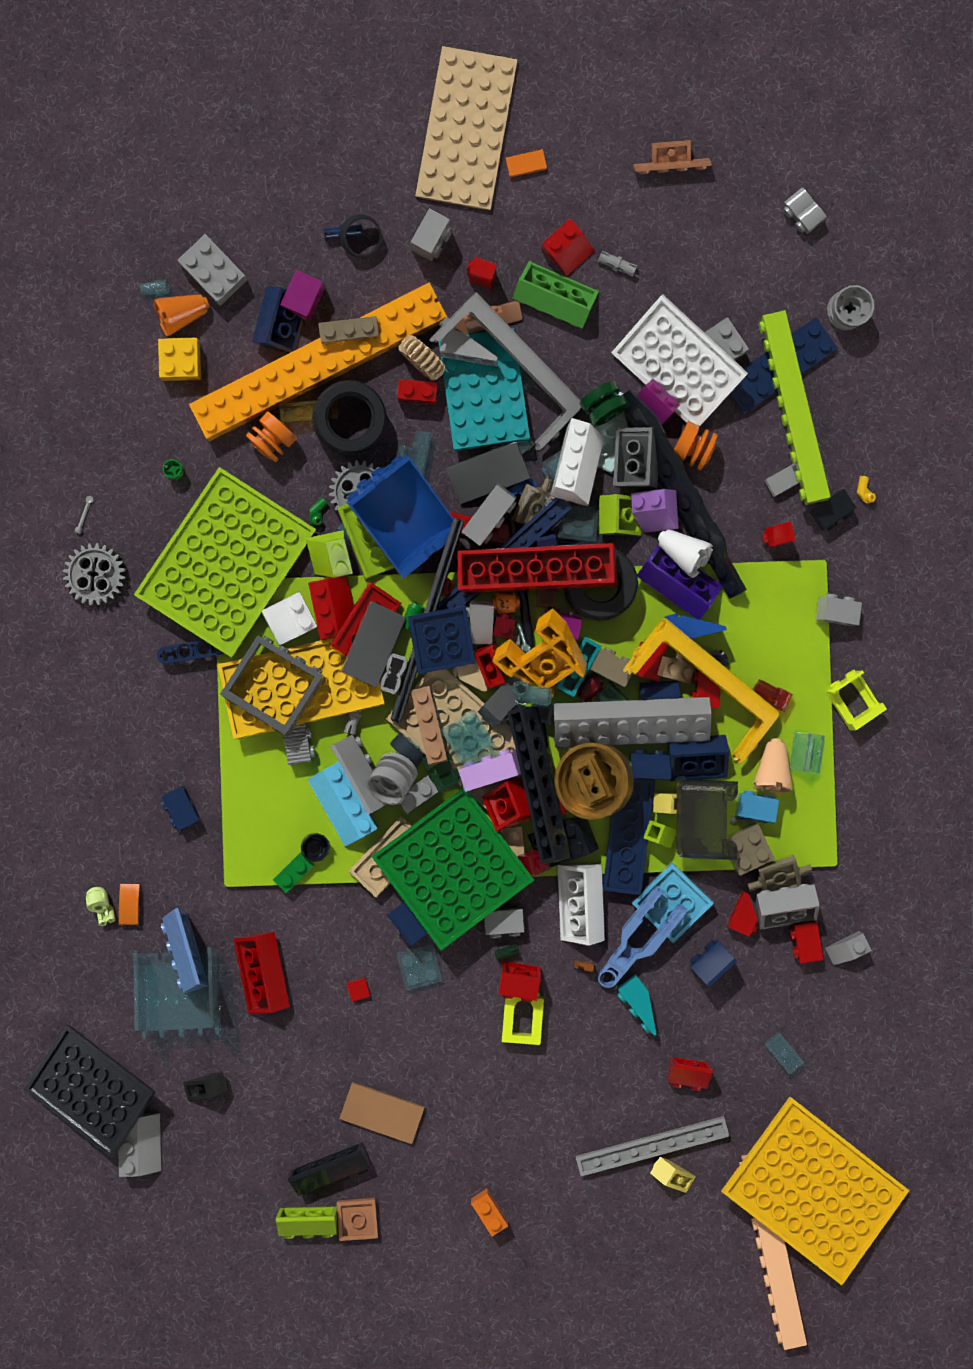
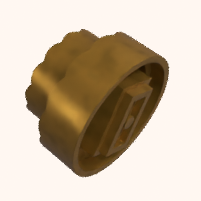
M584 743L575 746L562 757L556 769L555 789L560 802L570 813L583 819H601L617 813L626 805L633 792L634 773L628 759L619 750L607 744Z

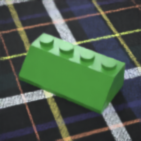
M529 261L519 278L512 298L522 304L534 307L538 311L548 313L556 319L564 320L573 326L583 329L599 291Z

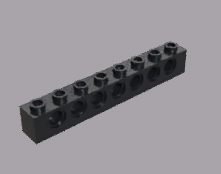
M527 706L508 711L541 864L569 859L571 856L537 707Z

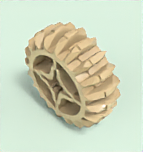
M413 335L404 338L398 346L402 355L428 379L436 381L446 370L439 357Z

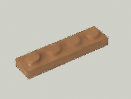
M430 686L412 690L411 695L428 765L446 762L448 758Z

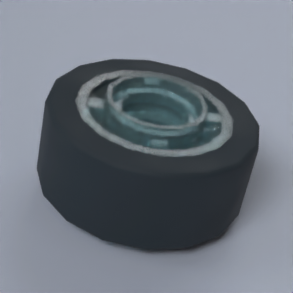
M401 732L390 743L397 754L408 758L415 767H418L426 758V754L420 750L421 747L417 746L410 737L407 738Z

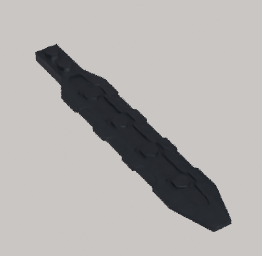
M631 389L622 394L629 403L628 408L624 411L628 428H654L658 482L663 489L676 490L678 516L689 536L713 545L711 547L713 551L707 563L711 565L729 599L743 593L747 589L728 557L725 538L707 511L699 491L689 479L678 454H675L657 416Z

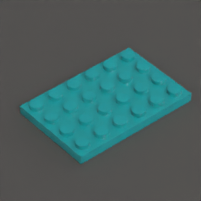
M488 332L467 335L498 358V367L441 357V361L446 368L443 372L454 452L530 440L519 364ZM442 339L439 341V348L441 347Z

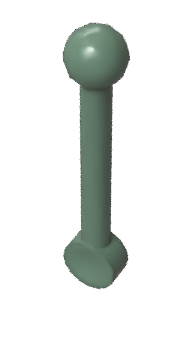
M515 616L513 620L517 624L522 639V650L524 653H527L531 647L526 643L520 624L521 618Z

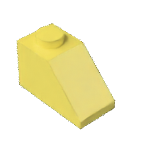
M654 793L653 812L669 814L696 813V794Z
M659 1157L650 1172L665 1186L687 1193L696 1178L695 1175L662 1157Z

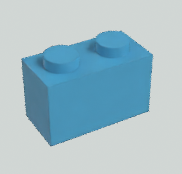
M744 790V793L738 794L735 817L772 824L776 823L779 800L774 799V795L763 794V797L755 796L756 792Z

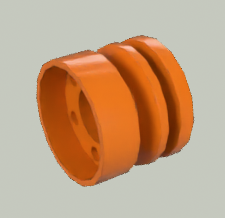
M267 411L259 420L264 427L263 430L253 426L252 429L258 435L254 437L248 432L246 437L250 440L252 446L264 457L276 463L279 459L273 452L276 450L279 454L283 455L284 452L279 447L281 443L290 448L298 438Z
M688 421L674 448V452L678 454L682 462L687 456H690V467L698 460L696 469L701 471L713 454L718 434L713 432L708 440L706 439L709 433L708 429L700 436L698 435L699 425Z

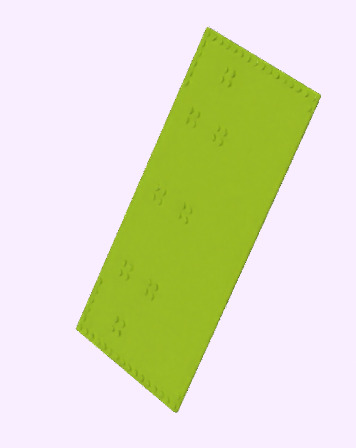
M825 560L732 563L747 590L729 599L722 586L713 603L700 619L726 626L727 630L691 639L709 654L716 649L718 652L722 650L728 657L727 662L729 664L726 668L778 710L779 715L758 742V747L739 764L738 760H733L734 756L732 753L757 719L721 689L720 708H711L710 736L726 735L729 748L728 777L671 782L670 779H652L655 780L654 793L696 794V813L653 812L652 804L650 820L675 829L677 832L671 849L648 840L644 873L662 872L671 862L681 871L735 870L721 838L753 823L759 824L775 858L770 862L794 855L799 867L809 864L811 867L837 865L832 702L826 694L831 685L829 623L816 621L818 599L826 597V594H828L827 562ZM706 564L704 568L702 566L699 567L701 571L720 583L710 564ZM634 566L637 574L642 566ZM450 572L447 577L452 581L453 589L458 586V572ZM436 573L409 574L404 579L400 574L375 575L368 579H364L363 575L348 576L353 604H356L367 584L372 582L402 603L396 613L405 616L408 605L412 601L426 608ZM332 577L285 578L266 608L300 592L316 623L308 583ZM617 577V586L583 587L590 599L604 602L615 596L618 591L619 580ZM638 578L636 597L630 607L621 615L609 620L596 621L587 619L579 614V617L583 619L579 638L576 642L579 646L583 637H587L601 645V649L604 650L607 647L616 652L615 656L619 658L624 656L631 659L634 650L639 647L640 641L644 642V639L648 638L659 622L665 619L666 616L678 613L679 617L696 618ZM564 588L557 589L556 607L554 608L561 609L560 613L567 614L568 611L577 613L568 603ZM527 590L534 644L536 647L544 641L535 632L538 619L543 616L544 610H549V607H536L537 590ZM497 591L481 592L472 601H492V596H495ZM517 608L515 614L510 615L512 620L515 616L521 618L520 608ZM494 612L493 622L494 617H500L496 612ZM261 614L233 658L226 654L217 656L224 884L227 887L277 885L273 879L301 852V842L310 833L322 834L329 840V854L322 861L311 862L314 866L295 885L359 882L349 870L401 815L414 825L460 791L462 787L437 764L429 766L426 757L416 767L417 777L411 786L429 775L439 789V792L408 813H406L400 803L397 805L386 804L372 812L371 814L379 828L345 846L307 779L339 762L331 746L351 736L350 733H344L348 718L346 714L307 723V727L310 726L312 731V738H309L310 746H314L315 757H312L311 762L288 765L284 736L277 730L237 740L233 739L225 698L220 695L223 688L218 664L243 659L257 635L261 638L264 636L274 641L273 645L278 648L280 646L291 648L321 641L318 627H315L294 639L278 645L263 614ZM515 623L513 635H519L520 645H523L517 624ZM402 627L390 656L395 653L407 657L409 661L413 649L411 633ZM492 636V642L496 641L498 647L509 640ZM472 644L474 652L478 647L486 644ZM261 645L254 656L272 651ZM668 645L665 657L675 658L677 652ZM386 664L385 669H384V671H383V674H382V676H381V678H380V684H381L382 677H383L384 674L387 672V664ZM448 668L447 670L454 676L452 668ZM588 670V672H587L586 676L584 677L583 681H584L588 676H591L593 672H591V671ZM427 672L416 674L412 689L427 674ZM632 673L626 687L622 688L595 674L604 684L602 686L603 689L592 702L639 700L640 682L657 681L637 677ZM456 676L484 704L503 685L487 688V691L483 692L461 681L459 676ZM660 676V679H659L658 682H663V681H676V680H673V679H669V678ZM679 682L680 698H691L692 691L695 692V684L692 682L691 684ZM528 685V688L516 689L523 695L519 701L521 705L518 708L533 706L531 685ZM556 688L552 699L542 694V702L552 705L557 703H582L585 701L577 696L579 694L578 691L572 697ZM382 690L385 705L361 710L360 713L362 717L359 719L356 735L354 736L360 737L364 745L361 747L364 754L368 753L373 761L370 764L373 770L376 768L382 755L386 753L399 754L390 743L400 731L386 719L394 709L399 691L396 694H392ZM553 712L552 724L546 723L549 744L546 750L549 762L552 764L550 768L555 785L557 766L562 757L574 747H555ZM508 718V719L506 720V723L510 726V722H509V718ZM771 739L783 740L782 743H785L787 747L792 780V791L789 790L788 793H771L765 788L763 791L753 788L766 744L771 742ZM668 743L610 745L623 753L628 761L630 753H634V750H646V754H653L654 751H665V755H668ZM744 790L756 792L755 796L763 797V794L774 795V799L779 800L776 823L737 822L732 824L730 818L735 817L738 794L744 793ZM475 799V801L478 803V805L481 807V809L484 811V813L491 821L488 810ZM568 811L562 816V821L575 815ZM612 815L601 819L588 820L599 849L589 855L563 864L602 865V874H604ZM531 818L511 826H522L524 853L533 850L527 836L534 832ZM558 865L551 867L548 871L531 876H558Z

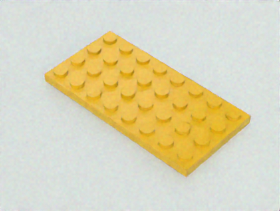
M334 638L286 648L290 651L289 655L294 658L296 656L301 657L307 661L305 665L310 668L313 666L323 671L322 675L325 677V680L296 725L385 705L380 681L377 688H374L340 672L346 657L329 647ZM269 652L252 658L231 692L285 725L314 677L277 654ZM242 659L218 664L222 688L225 687ZM225 699L234 740L275 731L271 726Z

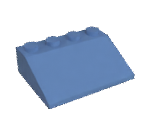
M176 908L162 918L161 928L164 935L167 934L169 940L166 942L169 953L173 954L172 966L179 975V979H177L178 987L180 990H183V993H189L209 985L188 913Z

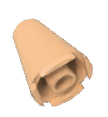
M771 739V742H767L754 780V789L763 791L765 788L771 793H788L789 790L792 791L787 747L785 743H782L783 740Z

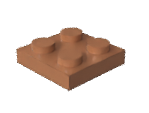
M375 1198L337 1201L339 1241L378 1238Z

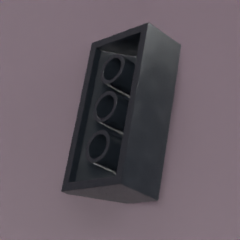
M361 1142L292 1169L288 1181L298 1196L301 1194L307 1196L314 1193V1189L319 1187L325 1189L333 1185L332 1182L337 1180L343 1182L355 1173L358 1175L366 1173L371 1166V1162L365 1146Z

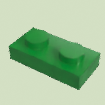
M300 852L273 881L287 893L314 865L306 860Z

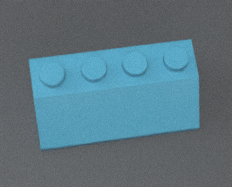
M339 762L307 779L345 846L379 828L372 814L368 815Z

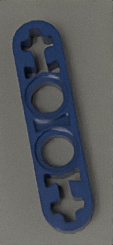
M204 640L164 646L158 650L157 658L163 664H172L224 655V653L215 648L216 653H213L212 645ZM203 643L209 646L207 654H201L199 651V647ZM183 647L190 649V655L186 658L180 654V650ZM174 648H176L178 659L175 660L176 656H169L167 661L165 658H162L165 650L168 653H174Z

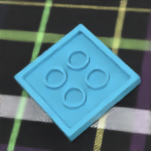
M673 862L641 892V895H638L632 901V904L638 908L655 886L665 891L655 902L654 908H650L645 914V917L657 928L661 926L679 903L688 909L685 916L667 937L672 943L714 904V901Z

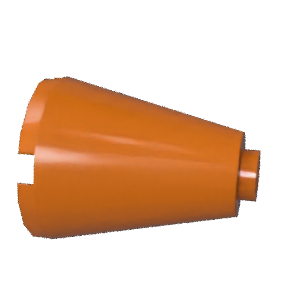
M201 294L164 297L153 300L157 317L159 316L161 328L166 336L174 334L207 313V308H209L207 298L202 297Z

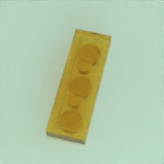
M337 400L329 409L328 420H338ZM316 401L279 403L281 423L312 422V413Z

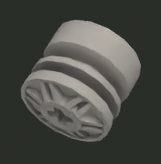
M851 285L840 290L832 296L827 305V316L830 323L841 330H852L866 323L874 311V300L871 293L866 288L858 285ZM849 306V309H851L852 311L848 313V310L845 309V307Z
M386 753L382 755L376 768L367 781V788L377 800L389 805H397L403 801L416 779L417 769L405 756L397 753Z

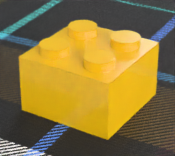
M197 338L158 339L159 378L162 381L201 380L200 341Z

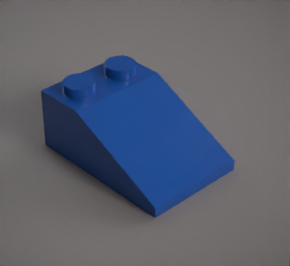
M678 613L665 617L690 638L727 630L726 626L686 616L679 617Z

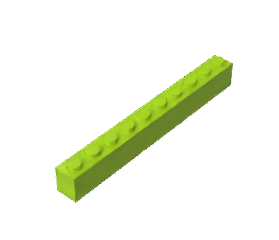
M786 310L763 315L761 322H759L760 333H764L765 336L763 346L765 352H768L770 357L768 359V367L770 371L773 370V387L778 390L777 404L779 408L782 407L783 411L781 421L783 426H786L788 432L785 436L787 444L791 445L792 452H790L792 464L795 463L797 469L794 474L796 482H800L801 486L799 490L800 499L804 501L805 505L826 501L831 496Z

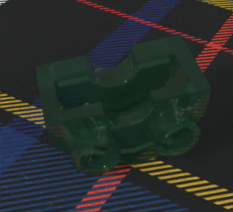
M449 751L446 752L448 761L431 766L428 765L426 756L422 758L438 792L460 782L459 779H461L458 768L454 769L451 765L453 759Z

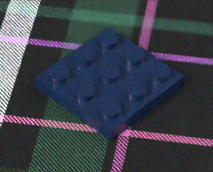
M466 606L408 616L418 674L475 664Z

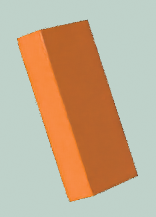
M543 149L506 158L510 178L547 170Z

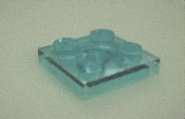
M434 944L396 953L406 991L443 981Z

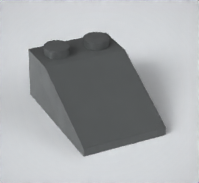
M653 427L616 428L613 486L620 489H657L658 462Z

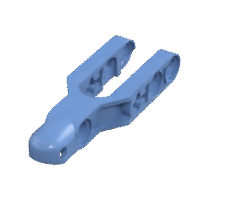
M655 886L623 925L621 944L599 972V983L606 988L615 986L636 959L653 955L685 916L688 909L679 903L643 948L632 947L628 942L629 937L642 923L645 914L650 908H654L655 902L665 892L658 886ZM603 973H611L613 976L610 982L603 981Z

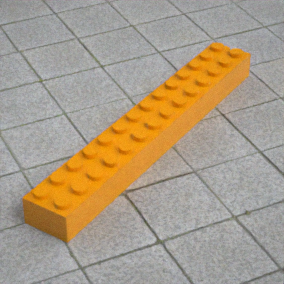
M430 282L360 317H377L379 337L321 344L319 338L189 404L206 439L210 442L265 414L267 411L269 412L399 346L403 339L409 335L417 337L438 326L447 316Z

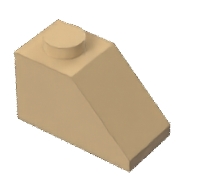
M476 659L475 664L452 668L454 676H459L461 681L483 692L487 691Z

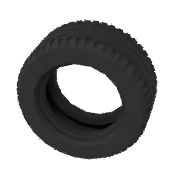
M352 380L340 381L326 388L318 397L312 413L313 428L319 440L329 450L342 455L360 454L372 448L382 437L387 420L386 408L380 396L369 385ZM339 398H357L368 408L370 414L369 428L360 438L344 439L336 435L331 429L328 421L329 409Z

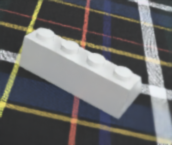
M571 418L566 429L550 496L588 506L604 436L590 423Z
M592 863L558 865L561 940L585 945L605 941L602 865Z

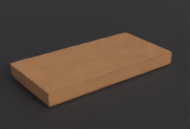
M352 1081L339 1119L412 1144L425 1107Z

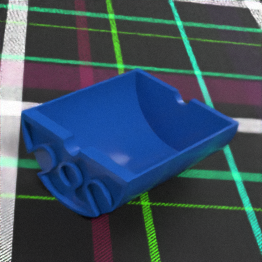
M399 455L388 466L382 469L379 467L371 473V478L360 481L356 485L357 489L346 498L349 507L404 579L425 562L432 553L438 551L446 544L454 518L410 457L402 458Z

